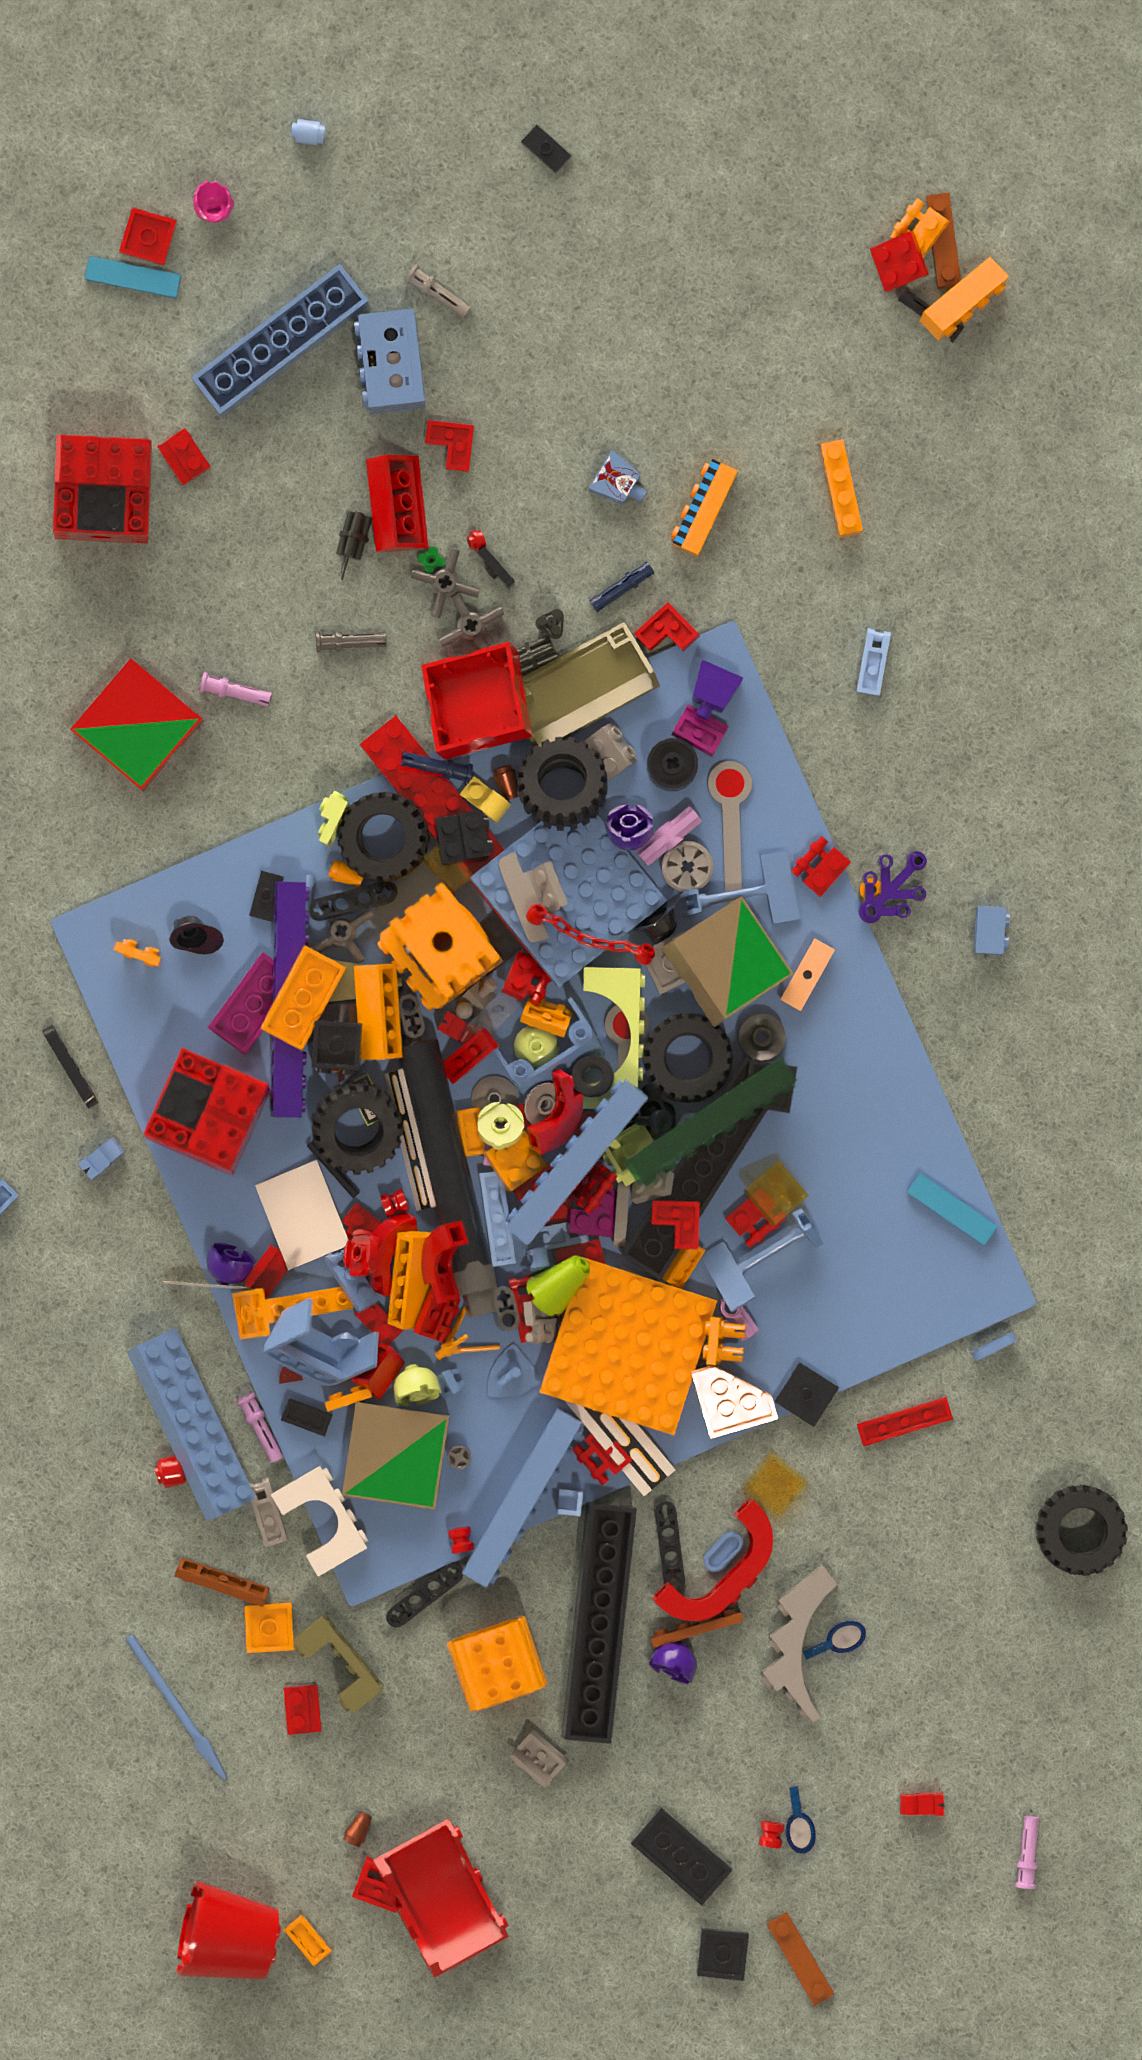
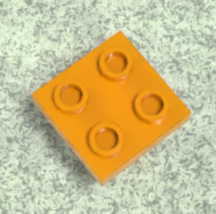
M710 1317V1321L706 1322L705 1335L709 1336L708 1344L704 1345L703 1359H707L706 1364L720 1365L722 1360L742 1363L744 1356H737L734 1353L744 1354V1347L723 1346L724 1337L745 1339L746 1333L736 1332V1330H746V1324L725 1323V1317Z

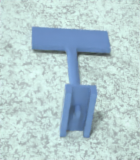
M788 851L759 855L765 882L763 886L707 896L706 894L699 895L698 889L688 890L679 894L681 899L686 898V906H688V911L682 913L683 918L701 913L702 908H707L710 904L733 901L741 896L744 899L767 895L772 924L800 920Z
M802 1209L793 1213L798 1227L791 1230V1234L739 1265L735 1262L724 1241L703 1254L701 1259L731 1312L756 1299L743 1276L744 1272L796 1241L799 1243L807 1238L815 1248L824 1244Z

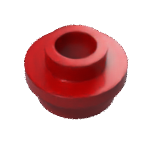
M469 531V536H467L469 548L471 550L474 549L476 553L483 547L486 548V541L482 531Z

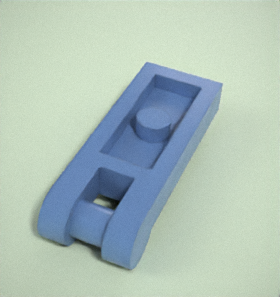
M344 1247L337 1250L335 1254L330 1253L326 1255L324 1261L356 1311L360 1313L376 1304L379 1298L365 1277L349 1275V1267L344 1266L340 1268L338 1262L342 1260L344 1263Z

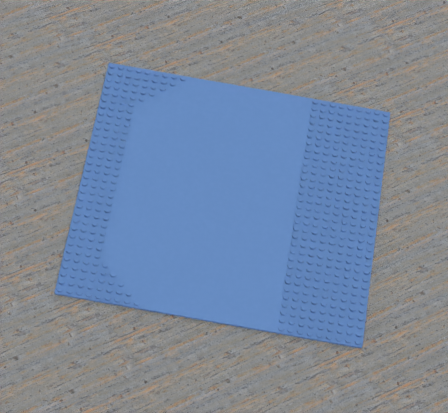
M734 621L701 634L684 652L676 645L646 658L655 672L660 687L568 736L576 738V743L580 744L581 741H585L605 725L613 723L622 732V737L626 743L635 751V756L638 759L636 763L626 768L613 779L608 780L607 778L608 791L606 802L603 807L599 808L600 813L598 814L605 824L609 812L615 807L628 804V807L636 808V805H640L652 815L653 831L651 837H653L654 833L669 820L671 822L689 806L697 813L702 822L684 836V840L681 842L692 841L699 843L708 850L712 857L713 873L711 879L705 887L698 890L699 895L706 894L707 896L725 892L722 804L714 800L708 790L709 775L713 768L722 762L734 761L742 764L747 768L752 778L751 792L739 804L742 889L765 885L759 855L787 850L792 870L796 866L795 862L799 857L803 858L810 850L809 846L813 842L816 843L821 836L828 841L823 848L827 854L835 847L738 626ZM702 660L743 677L740 687L724 711L719 713L713 710L710 715L712 718L729 726L713 757L693 747L698 757V771L693 782L685 789L676 792L665 791L656 787L647 773L648 755L659 741L667 738H676L671 734L688 704L696 709L699 708L700 704L692 701ZM526 738L451 759L456 763L464 765L468 763L473 764L471 779L475 776L504 798L492 777L494 776L493 770L511 764L512 769H515L518 789L519 767L523 766L522 760L525 755H531L530 749L533 746L530 740ZM436 751L428 754L430 758L446 761ZM674 761L668 763L669 769L677 767ZM571 768L553 769L541 780L542 791L547 796L556 800H568L576 793L581 792L585 787L584 777ZM382 774L340 794L346 796L347 802L351 805L365 795L376 792L396 794L397 791ZM449 779V782L459 794L467 786L461 780ZM519 796L507 800L511 806L497 824L488 817V830L504 850L537 825L532 820V814L525 812ZM323 800L52 919L51 925L142 1133H144L181 1048L269 1084L271 1090V1034L263 1031L248 1053L244 1055L207 1027L261 952H264L273 959L274 917L273 921L270 922L249 916L261 870L284 876L283 882H305L306 875L315 876L312 901L320 897L383 882L370 881V879L365 877L360 886L356 887L332 881V878L327 876L335 859L338 861L343 860L347 864L348 862L340 854L342 852L341 847L337 843L339 833L331 848L319 841V829L323 822L326 824L328 822L321 816L322 812L319 810ZM465 800L473 811H478L476 807ZM389 815L372 817L365 824L362 831V841L365 849L372 856L380 859L394 857L404 846L405 832L403 826L397 819ZM431 834L430 841L427 843V853L423 856L420 865L410 874L390 881L396 885L398 890L395 900L390 904L369 909L373 917L356 928L354 942L366 958L359 965L392 964L391 962L394 960L390 953L385 955L377 944L380 941L381 933L391 926L390 922L396 917L400 920L407 915L405 910L418 903L426 894L430 897L437 892L435 887L441 883L475 917L478 923L493 912L455 864L441 865L438 842ZM627 850L667 901L682 893L671 888L663 877L662 861L665 853L647 866L636 850ZM817 855L809 866L815 869L822 859ZM684 861L681 870L683 872H693L692 867L694 864ZM846 870L842 872L821 897L803 883L809 876L803 871L798 877L792 873L800 920L772 924L767 895L744 898L794 974L814 938L835 949L801 1011L780 1000L794 976L793 974L718 1024L729 1038L733 1051L732 1069L727 1081L720 1090L704 1100L687 1103L671 1100L659 1093L662 1100L674 1106L676 1126L682 1116L687 1113L697 1114L702 1123H704V1117L711 1112L744 1057L748 1056L742 1050L739 1043V1031L742 1024L749 1017L761 1013L772 1015L782 1023L786 1034L783 1049L777 1056L761 1061L797 1067L790 1113L767 1110L700 1217L698 1246L708 1251L724 1241L735 1262L739 1265L791 1234V1230L798 1227L793 1213L799 1209H802L813 1224L814 1230L824 1243L815 1248L807 1238L799 1243L796 1241L743 1274L756 1299L744 1305L743 1308L759 1330L743 1342L740 1338L724 1337L723 1346L744 1347V1354L734 1353L737 1356H744L743 1362L722 1360V1363L716 1366L771 1394L773 1402L799 1362L838 1386L839 1389L836 1392L838 1393L1029 1309L1036 1304L1030 1286L869 923H865L859 917L858 910L861 904ZM384 887L383 892L376 894L375 889L373 890L375 901H378L379 895L385 894L389 898L392 890L388 891L386 887ZM362 892L358 895V900L362 904H368L371 901V897L368 893ZM339 898L336 900L335 904L338 909L345 910L348 908L346 899ZM686 898L680 899L673 909L677 919V927L668 938L681 932H687L730 903L710 904L707 908H702L701 913L683 918L682 913L688 911V906H686ZM317 904L314 912H319L322 915V911L318 907L319 904ZM366 910L343 915L337 918H345L351 921L352 919H354ZM186 916L198 917L204 925L212 926L223 934V946L218 951L206 955L175 949L170 945L169 941L170 934L174 929V920ZM309 917L307 931L309 935V948H312L328 937V928L330 926L328 920L315 921ZM636 926L618 940L628 941L639 946L645 943L651 946L656 945L643 931H635ZM342 927L337 929V937H339L340 935L342 938L346 936L345 931L347 930V928H345L344 930ZM124 939H131L138 942L136 948L145 951L146 947L160 950L158 957L163 958L160 967L154 966L152 968L144 965V961L133 957L132 960L123 957L122 953L114 951L116 941L122 943ZM333 944L320 953L329 959L358 964L346 946L341 947ZM614 944L615 948H624V944ZM523 948L520 950L521 952L527 954V952ZM605 950L585 966L598 968H640L641 973H645V987H640V997H645L644 1011L649 1019V1030L643 1041L639 1043L644 1044V1048L652 1030L670 1016L682 1013H697L707 1017L695 1000L694 994L687 983L660 995L646 965L637 962L634 953ZM517 953L490 975H485L480 979L483 983L487 978H493L497 982L498 988L493 992L496 998L474 1019L471 1017L461 1019L478 1030L486 1027L499 1045L498 1049L508 1065L517 1060L513 1047L516 1035L521 1029L528 1026L520 1022L529 995H525L523 1001L501 993ZM584 968L559 988L552 981L548 983L545 1001L555 1005H565V1008L574 1011L567 999L572 997L605 1052L604 1059L609 1062L613 1069V1074L617 1072L618 1044L608 1037L605 1030L606 1016L617 1004L601 994L583 991ZM407 970L401 974L397 971V977H402L403 990H399L398 999L406 994L414 995L418 999L425 1025L424 1033L421 1035L422 1040L437 1039L444 1062L464 1043L456 1041L437 1029L447 1011L457 1016L455 1009L458 1004L456 1002L471 987L441 1010L432 1009L428 1011L420 1001L423 997L419 991L413 992L406 982L412 975L411 972ZM804 971L803 977L810 979L812 974L810 971ZM532 978L530 984L537 986L539 980ZM356 1000L331 1002L327 1004H356ZM403 1000V1010L406 1012L412 1010V1003L409 1000ZM573 1012L565 1036L557 1035L560 1045L559 1055L574 1046L569 1038V1029L572 1024L579 1020L575 1012ZM415 1014L404 1018L405 1020L410 1018L411 1021V1019L415 1017ZM411 1023L408 1031H413L414 1033L418 1028ZM313 1032L303 1048V1051H306L307 1054L306 1065L302 1066V1075H306V1088L302 1089V1098L306 1100L305 1112H302L301 1118L271 1117L270 1092L233 1177L149 1141L144 1136L203 1273L210 1285H220L210 1274L206 1264L208 1252L214 1243L234 1245L237 1247L234 1251L241 1254L244 1250L249 1252L255 1259L253 1268L270 1245L280 1250L255 1185L315 1160L318 1161L341 1222L356 1203L379 1221H385L388 1218L380 1195L386 1193L390 1195L395 1190L402 1188L410 1209L404 1212L416 1218L418 1231L431 1233L438 1228L433 1207L416 1211L401 1146L395 1149L396 1155L392 1160L388 1158L385 1161L386 1165L382 1168L379 1165L374 1167V1172L367 1173L366 1170H363L361 1175H354L352 1171L348 1170L347 1174L343 1173L360 1192L355 1198L349 1195L307 1147L314 1140L311 1130L312 1114L316 1112L315 1106L318 1101H323V1095L327 1091L332 1092L316 1069L312 1068L313 1051L308 1046L314 1040ZM759 1033L757 1038L760 1042H764L766 1035ZM401 1034L402 1045L409 1044L408 1039L404 1038ZM681 1036L669 1045L666 1052V1063L671 1073L676 1077L692 1080L703 1075L708 1069L710 1052L701 1039L694 1036ZM494 1051L458 1082L452 1085L448 1079L457 1120V1110L473 1108L471 1103L472 1091L480 1080L489 1076H500L509 1080L517 1091L518 1103L525 1104L526 1100ZM397 1058L365 1060L366 1062L360 1067V1071H356L355 1075L348 1080L354 1081L368 1074L373 1084L379 1086L383 1092H387L383 1074L400 1070ZM639 1058V1067H643V1081H638L639 1090L647 1084L652 1085L644 1069L643 1058ZM592 1068L584 1073V1081L587 1084L601 1081L602 1073L597 1068ZM491 1095V1103L499 1101L498 1095ZM353 1109L344 1113L335 1125V1133L338 1140L348 1146H361L370 1142L379 1129L378 1121L367 1126L359 1109ZM583 1109L582 1111L588 1113H598L597 1111H595V1109ZM639 1109L637 1112H638L639 1116H642V1115H641V1112H640V1109ZM694 1117L684 1120L687 1124L684 1130L695 1124L696 1119ZM497 1122V1123H496V1125H498V1126H505V1124H506L505 1122H503V1123ZM679 1127L677 1132L684 1134V1130ZM673 1131L661 1134L658 1138L653 1139L656 1146L659 1148L665 1144ZM574 1134L558 1148L541 1155L547 1165H550L559 1153L562 1155L566 1153L568 1149L565 1146ZM680 1138L676 1139L679 1150L683 1149L685 1145ZM673 1153L670 1156H674L677 1159L679 1154ZM483 1154L468 1156L467 1161L482 1219L481 1223L491 1256L479 1174L493 1172L494 1170L491 1166L482 1165ZM604 1158L599 1160L608 1169H610V1171L615 1169L613 1164L608 1166ZM919 1173L998 1226L985 1246L906 1193ZM615 1180L611 1190H617L618 1182ZM633 1183L630 1184L625 1247L652 1206V1201H655L653 1199L638 1204L632 1202L630 1198ZM761 1188L775 1204V1207L769 1211L772 1217L781 1212L786 1219L779 1224L780 1228L776 1231L772 1230L765 1236L764 1241L760 1245L757 1243L750 1249L745 1243L751 1237L750 1233L746 1231L743 1235L739 1236L725 1218ZM506 1190L510 1214L514 1208L519 1210L522 1204L513 1191L508 1192ZM392 1198L391 1200H392L393 1206H394V1208H395L396 1206H395V1203H394L393 1198ZM572 1201L573 1209L583 1210L582 1207ZM402 1211L395 1212L394 1215L402 1213ZM762 1217L753 1227L758 1231L767 1221ZM342 1222L343 1228L346 1231L349 1226ZM513 1233L516 1263L493 1267L498 1287L510 1288L509 1278L521 1279L525 1278L524 1275L531 1274L523 1242ZM569 1233L570 1238L577 1237L576 1234ZM588 1235L589 1241L600 1239L606 1265L618 1269L620 1266H623L642 1277L673 1286L663 1279L659 1280L621 1256L625 1248L613 1247L614 1237ZM564 1247L550 1249L554 1265L557 1264L554 1250ZM395 1254L393 1255L390 1263L391 1283L393 1278ZM326 1255L288 1270L265 1300L341 1286L324 1261ZM700 1259L682 1289L717 1300L712 1317H725L719 1310V1302L723 1297L702 1259ZM342 1260L338 1262L340 1268L345 1266ZM367 1275L365 1278L370 1284L371 1276ZM243 1282L229 1284V1286L248 1287ZM210 1287L293 1479H298L318 1466L322 1470L327 1468L333 1478L330 1481L334 1490L338 1488L342 1494L356 1402L328 1411L333 1416L325 1437L281 1421L289 1398L327 1412L325 1402L329 1401L328 1396L342 1392L343 1396L352 1393L351 1388L359 1385L354 1384L351 1379H348L334 1386H324L264 1356V1345L270 1335L239 1339L232 1293L247 1290ZM527 1287L519 1288V1295L528 1294ZM500 1291V1296H497V1300L503 1302L504 1299H507L506 1294H501ZM375 1292L379 1298L377 1304L388 1314L391 1295L384 1297ZM463 1295L459 1298L461 1299L460 1304L458 1306L460 1310L458 1312V1315L454 1316V1319L450 1326V1328L452 1329L456 1323V1320L460 1312L465 1306ZM725 1303V1312L732 1313L727 1304ZM354 1306L353 1309L311 1316V1327L332 1338L347 1332L360 1339L372 1333L354 1315L356 1312ZM510 1307L499 1308V1311L510 1310ZM466 1312L454 1338L457 1340L466 1334L468 1339L459 1344V1346L500 1345V1349L452 1354L450 1357L445 1356L438 1360L435 1352L444 1343L414 1333V1328L405 1329L389 1345L400 1355L405 1364L381 1399H377L373 1395L370 1398L361 1400V1402L450 1415L435 1510L343 1496L345 1501L341 1503L344 1509H350L357 1520L353 1523L357 1531L362 1529L368 1539V1542L365 1543L367 1547L365 1550L333 1568L350 1606L358 1605L471 1555L474 1550L452 1554L451 1545L454 1543L448 1536V1530L470 1526L471 1535L469 1541L471 1540L474 1543V1548H476L557 1407L579 1419L564 1400L539 1392L543 1380L526 1393L514 1397L498 1398L487 1396L488 1379L491 1369L497 1358L513 1343L544 1378L555 1342L546 1343L544 1341L541 1344H533L532 1342L521 1343L518 1327L512 1331L498 1329L494 1321L493 1312L468 1318ZM509 1314L503 1316V1325L506 1327L511 1326L512 1317ZM277 1322L269 1323L270 1334ZM556 1323L557 1330H559L561 1323ZM707 1335L705 1337L704 1344L699 1356V1359L706 1362L707 1359H703L704 1345L708 1344L709 1336ZM416 1364L419 1367L430 1369L436 1376L449 1369H457L459 1372L454 1374V1379L457 1383L462 1380L465 1382L460 1391L444 1399L439 1393L437 1399L422 1405H416V1401L408 1402L409 1407L397 1405L395 1401V1380L409 1365ZM692 1379L674 1435L638 1425L673 1466L770 1422L710 1439L694 1380ZM774 1402L778 1419L791 1414V1412ZM582 1422L583 1432L577 1442L575 1440L571 1441L569 1447L573 1449L579 1444L585 1451L590 1446L584 1439L591 1432ZM456 1445L467 1447L471 1453V1461L464 1469H455L448 1462V1453ZM571 1449L566 1461L560 1460L557 1465L560 1471L553 1482L548 1481L545 1488L548 1489V1492L541 1503L538 1501L535 1503L533 1508L536 1509V1512L530 1523L524 1522L521 1529L524 1531L562 1515L557 1514L559 1489L583 1491L582 1505L587 1502L630 1485L632 1481L622 1470L614 1475L608 1468L604 1474L609 1481L602 1486L597 1479L594 1480L590 1476L591 1472L586 1466L577 1461V1456ZM595 1452L590 1456L598 1467L604 1463ZM307 1501L304 1504L322 1545H325L336 1534L338 1528L336 1512L329 1504L323 1501Z

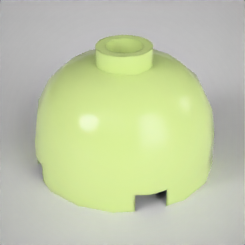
M529 1025L520 1030L513 1044L514 1055L517 1060L523 1059L528 1061L534 1071L557 1057L560 1051L557 1035Z
M416 1364L407 1366L405 1371L398 1375L394 1384L396 1404L403 1407H409L408 1402L416 1401V1405L431 1402L439 1397V1393H442L437 1376L430 1369L419 1367Z

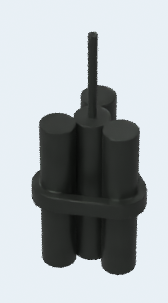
M348 511L343 531L339 533L341 538L336 554L347 557L341 580L344 578L349 557L361 561L365 543L369 541L367 536L372 517L365 516L361 512L355 511L354 513Z
M554 609L536 619V628L552 639H559L563 635L564 614L560 609ZM560 621H561V630H560V627L556 625V623H559ZM548 628V630L551 631V634L545 631V629Z
M548 635L531 643L529 641L525 642L524 646L517 649L522 674L533 669L537 670L540 666L558 658Z

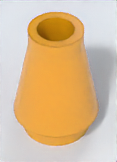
M335 859L327 876L332 878V881L359 887L363 878L357 875L358 873L355 870H351L346 862Z

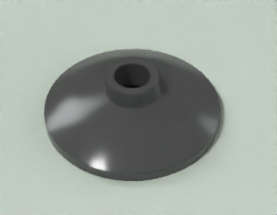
M764 1013L749 1017L742 1024L739 1031V1043L742 1050L749 1057L756 1060H769L777 1056L783 1049L786 1040L785 1029L782 1023L774 1016ZM759 1033L766 1035L764 1042L758 1040L757 1036Z

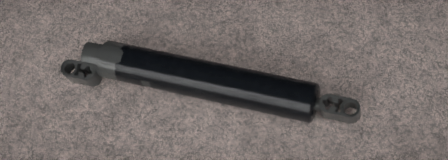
M406 994L398 1000L401 1034L404 1038L408 1039L409 1044L402 1045L403 1058H397L399 1068L403 1069L436 1204L433 1208L437 1225L440 1227L445 1224L462 1221L469 1242L456 1249L453 1254V1276L459 1295H463L468 1318L493 1312L497 1328L502 1331H512L518 1327L520 1322L515 1297L510 1288L498 1287L439 1042L435 1038L422 1040L421 1035L424 1033L425 1025L419 1001L414 995ZM403 1000H409L412 1003V1010L410 1012L403 1010ZM415 1014V1017L412 1018L411 1021L410 1018L407 1020H405L404 1018ZM411 1023L418 1028L414 1033L413 1031H408ZM500 1291L501 1294H506L507 1299H504L503 1302L497 1300V1296H500ZM510 1307V1310L499 1311V1308ZM505 1314H509L512 1317V1324L509 1327L502 1323V1318Z

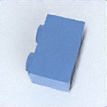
M976 907L974 954L1003 955L1004 950H1008L1009 937L1005 936V927H1009L1010 913H1006V907Z

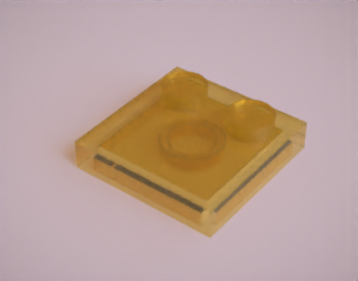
M779 1160L743 1190L773 1227L809 1197Z
M771 1452L742 1489L779 1519L808 1482Z

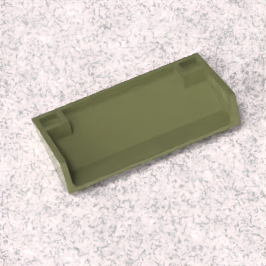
M625 622L523 677L533 737L528 739L533 747L535 745L541 747V741L549 739V742L555 741V737L562 736V739L660 687L654 670Z

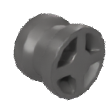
M456 1445L448 1453V1462L455 1469H464L471 1461V1453L465 1446Z

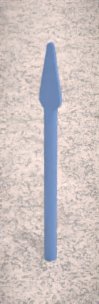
M134 1635L127 1638L126 1642L194 1740L196 1750L223 1780L227 1779V1775L210 1741L202 1737Z

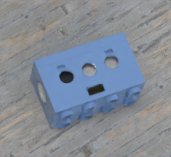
M414 308L358 315L359 321L354 322L356 338L361 340V345H357L359 363H364V368H360L362 386H366L367 391H362L365 409H369L371 415L426 408ZM375 350L376 357H369L368 352H374Z

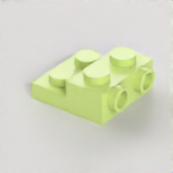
M336 791L330 795L329 799L324 798L319 809L322 812L321 816L328 821L327 824L323 822L319 829V841L329 848L332 847L338 835L337 831L338 826L342 822L341 818L350 806L346 796Z
M637 1124L620 1132L605 1150V1153L602 1154L607 1165L613 1164L615 1167L612 1172L618 1176L616 1178L617 1182L623 1181L625 1186L646 1175L644 1172L645 1168L640 1162L642 1158L645 1157L648 1161L655 1157L654 1160L649 1162L650 1166L660 1160L654 1151L658 1147L646 1127Z

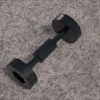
M656 1110L652 1113L651 1117L639 1116L638 1112H636L622 1131L637 1124L640 1126H650L655 1133L665 1134L671 1129L672 1117L666 1110Z

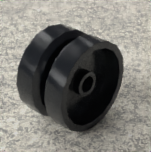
M667 738L659 741L651 749L647 758V773L650 780L656 787L665 791L676 792L685 789L693 782L698 771V757L695 750L688 742L679 738ZM674 761L677 767L669 769L668 763Z

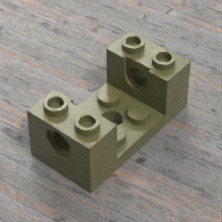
M325 1613L294 1638V1649L301 1657L305 1655L308 1659L331 1641L330 1648L338 1657L342 1655L347 1661L345 1666L353 1676L355 1674L359 1675L343 1688L338 1695L340 1697L338 1702L346 1712L350 1710L354 1714L383 1690L384 1684Z

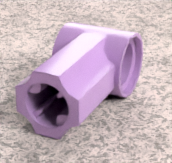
M724 1298L720 1300L719 1310L729 1323L746 1324V1330H736V1332L746 1333L745 1339L740 1338L742 1342L759 1330L743 1306L732 1313H727L724 1310L726 1303Z

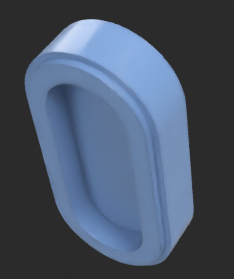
M1011 1332L972 1352V1356L975 1361H978L1016 1342L1017 1339L1014 1333Z
M736 1532L725 1533L705 1554V1567L711 1572L722 1571L743 1549L742 1537Z

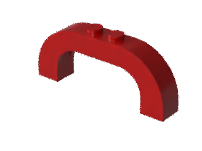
M748 1498L733 1514L743 1524L749 1535V1547L743 1558L706 1595L699 1598L684 1597L670 1583L666 1582L651 1598L657 1606L675 1618L686 1621H701L719 1614L729 1604L731 1606L734 1605L741 1598L740 1593L745 1588L749 1589L758 1580L756 1576L764 1569L772 1552L773 1531L767 1515L753 1499Z

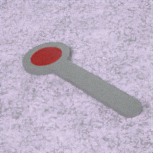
M734 761L718 764L713 768L708 778V790L711 796L718 803L722 804L725 892L742 889L739 804L749 796L752 788V778L745 766Z
M616 1005L606 1016L605 1030L608 1037L618 1044L619 1069L625 1062L630 1050L631 1031L625 1014ZM640 1011V1020H644V1034H639V1043L643 1041L649 1030V1019L645 1011Z

